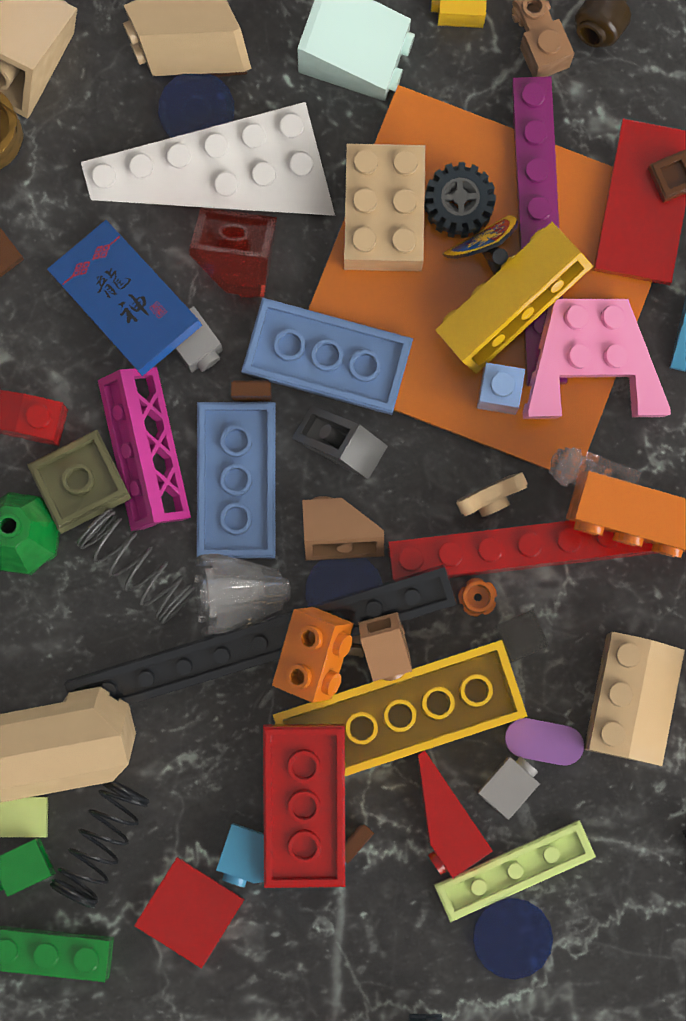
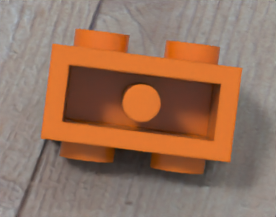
M315 607L294 609L272 686L312 703L332 699L341 683L339 672L343 659L350 651L352 645L351 631L354 623Z

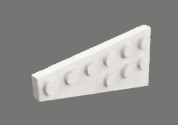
M306 102L81 162L91 200L335 216Z

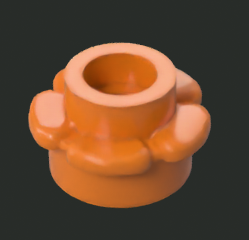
M472 578L466 582L465 587L460 589L458 600L460 604H463V610L468 615L478 617L480 614L487 615L496 606L494 600L497 596V591L492 583L484 582L481 578ZM475 594H480L482 599L476 601L474 599Z

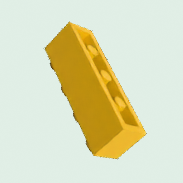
M552 221L547 227L538 230L520 252L509 257L494 276L487 282L477 286L472 292L471 297L458 309L449 312L435 331L459 359L477 374L485 366L486 362L489 363L586 274L593 265Z

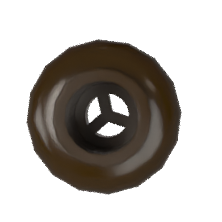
M585 0L574 17L577 35L581 41L591 47L612 46L630 24L631 11L626 0Z

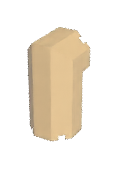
M101 687L69 692L61 703L0 714V803L113 782L128 766L136 731L129 704L120 698L117 701L109 696L110 692Z

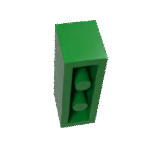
M0 925V971L105 982L110 977L114 937Z

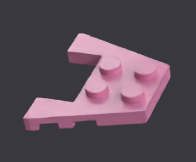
M557 299L548 308L538 347L540 354L536 371L532 372L529 384L531 391L528 403L524 405L523 419H556L561 417L559 378L628 377L632 418L666 417L671 415L668 401L628 299Z

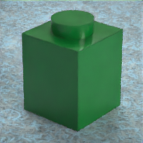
M41 838L34 839L0 855V891L4 890L7 897L56 874Z

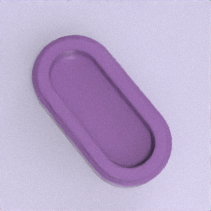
M521 718L513 721L505 731V745L517 757L521 756L525 759L566 766L578 761L584 751V741L581 734L570 726Z

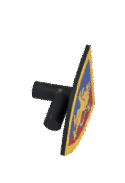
M507 215L445 251L443 255L450 259H458L482 252L495 275L501 269L502 264L508 259L507 252L497 246H500L513 234L519 222L516 217Z

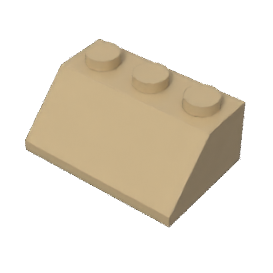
M617 632L608 633L606 635L584 750L662 766L685 650L641 637Z

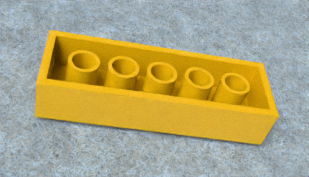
M502 640L414 668L412 672L405 673L404 676L393 681L381 679L334 694L330 700L310 702L273 714L275 724H344L345 776L527 717Z

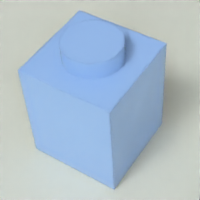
M486 362L482 374L477 409L515 415L520 405L525 369Z

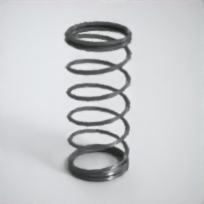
M113 509L104 511L83 532L77 541V546H80V549H84L102 538L94 553L93 561L95 563L102 562L119 551L109 568L110 577L119 576L135 565L125 582L124 590L126 592L137 589L151 579L141 596V606L155 602L168 592L156 612V620L160 621V624H165L186 604L196 591V587H193V584L187 585L161 612L172 593L184 579V576H179L162 592L144 603L146 594L168 565V561L163 562L138 584L128 588L133 575L153 550V547L146 549L133 562L113 574L112 571L117 561L137 536V532H134L112 552L97 559V555L104 542L122 521L121 518H118L109 526L115 518L116 512Z

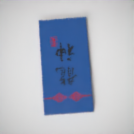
M107 220L102 222L47 269L141 376L146 374L202 326L199 319Z

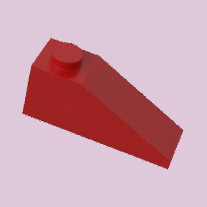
M0 390V434L52 446H60L68 408L63 402L24 393Z
M424 750L417 754L428 842L434 850L428 854V857L440 875L448 871L450 876L455 878L493 852V850Z

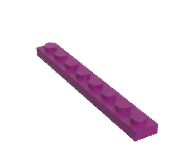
M551 76L512 79L520 251L530 242L531 237L538 230L547 227L552 221L559 228ZM548 308L524 330L527 386L530 384L532 372L536 371L540 354L538 347ZM559 378L560 385L567 383V378Z

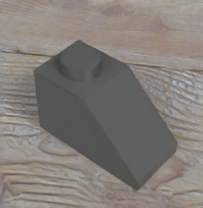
M313 405L309 408L292 437L296 442L339 467L366 479L370 478L388 445L360 424Z

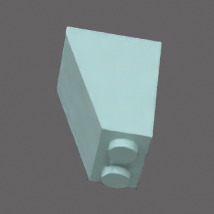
M314 0L297 48L298 72L386 101L389 90L396 92L402 76L403 69L397 68L401 55H409L415 34L410 32L411 19L374 0Z

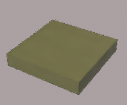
M98 430L27 464L61 534L102 514L108 509H112L132 499Z

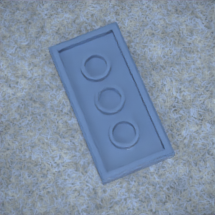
M262 297L241 373L392 415L413 338Z
M197 402V559H276L275 402Z

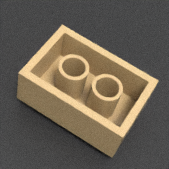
M347 144L344 270L422 271L424 260L425 145Z

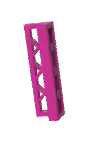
M153 367L143 376L134 368L120 369L99 379L98 384L117 470L132 498L125 502L131 531L144 530L159 523L182 521L191 518L157 367ZM146 378L149 390L147 399L138 393L135 379ZM147 415L156 422L158 432L155 437L146 430L144 420ZM155 453L165 461L166 471L163 475L154 467L153 457ZM164 491L173 497L176 512H164L161 498Z

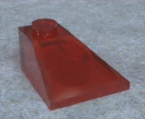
M200 207L189 255L226 293L238 294L246 298L254 296L264 298L270 273L277 217Z

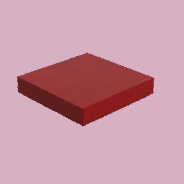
M177 857L134 926L202 969L245 899Z

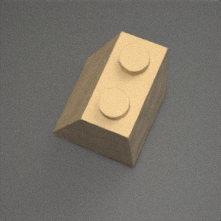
M0 0V92L8 98L15 112L27 119L36 106L74 34L77 8L64 0Z
M134 0L124 5L129 20L124 22L123 26L131 42V48L139 65L146 63L152 76L245 72L251 69L241 28L227 0Z

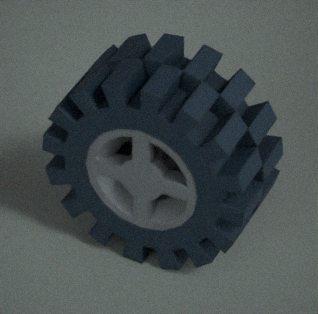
M459 162L458 166L453 167L451 163L445 165L443 171L439 169L434 173V178L430 179L427 185L424 208L425 212L428 213L430 224L434 223L438 232H448V237L454 238L455 234L461 235V238H466L469 233L473 232L475 235L480 232L482 226L485 227L488 224L494 210L496 195H494L495 187L493 182L489 183V176L484 171L481 174L478 172V166L472 164L471 168L465 167V162Z

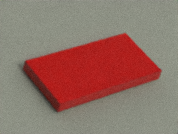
M622 119L593 271L669 286L672 283L686 208V194L663 203L648 170V166L686 150V130Z
M263 725L264 888L345 887V725Z

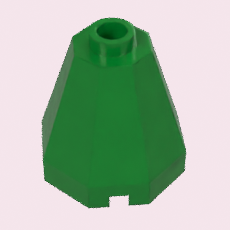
M8 492L0 498V571L32 575L40 566L57 556L60 532L41 496ZM16 525L15 531L9 534L10 529Z

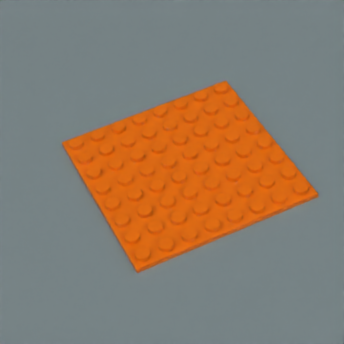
M398 85L374 144L425 145V193L429 180L434 178V173L439 169L443 171L445 165L452 163V166L455 167L458 166L459 162H465V167L471 168L472 164L478 166V172L482 174L485 171L489 176V183L493 182L495 187L494 195H496L492 216L485 227L482 226L480 231L507 215H512L518 220L514 129ZM555 145L559 229L593 265L586 274L563 294V299H628L636 321H638L652 282L593 271L613 166ZM424 208V260L422 271L344 270V218L308 310L413 338L394 411L576 481L616 377L567 378V383L560 385L561 417L556 419H523L522 413L524 405L528 403L531 386H527L525 341L524 331H522L489 362L525 369L520 405L517 413L512 415L477 409L484 367L477 374L473 372L435 331L449 312L458 309L471 297L472 292L477 286L487 282L494 276L482 252L458 259H450L443 255L445 251L473 236V232L469 233L466 238H461V235L455 234L454 238L448 237V232L442 231L440 233L436 230L434 223L430 224L428 213L425 212ZM519 223L513 234L500 246H497L507 252L508 258L520 252Z

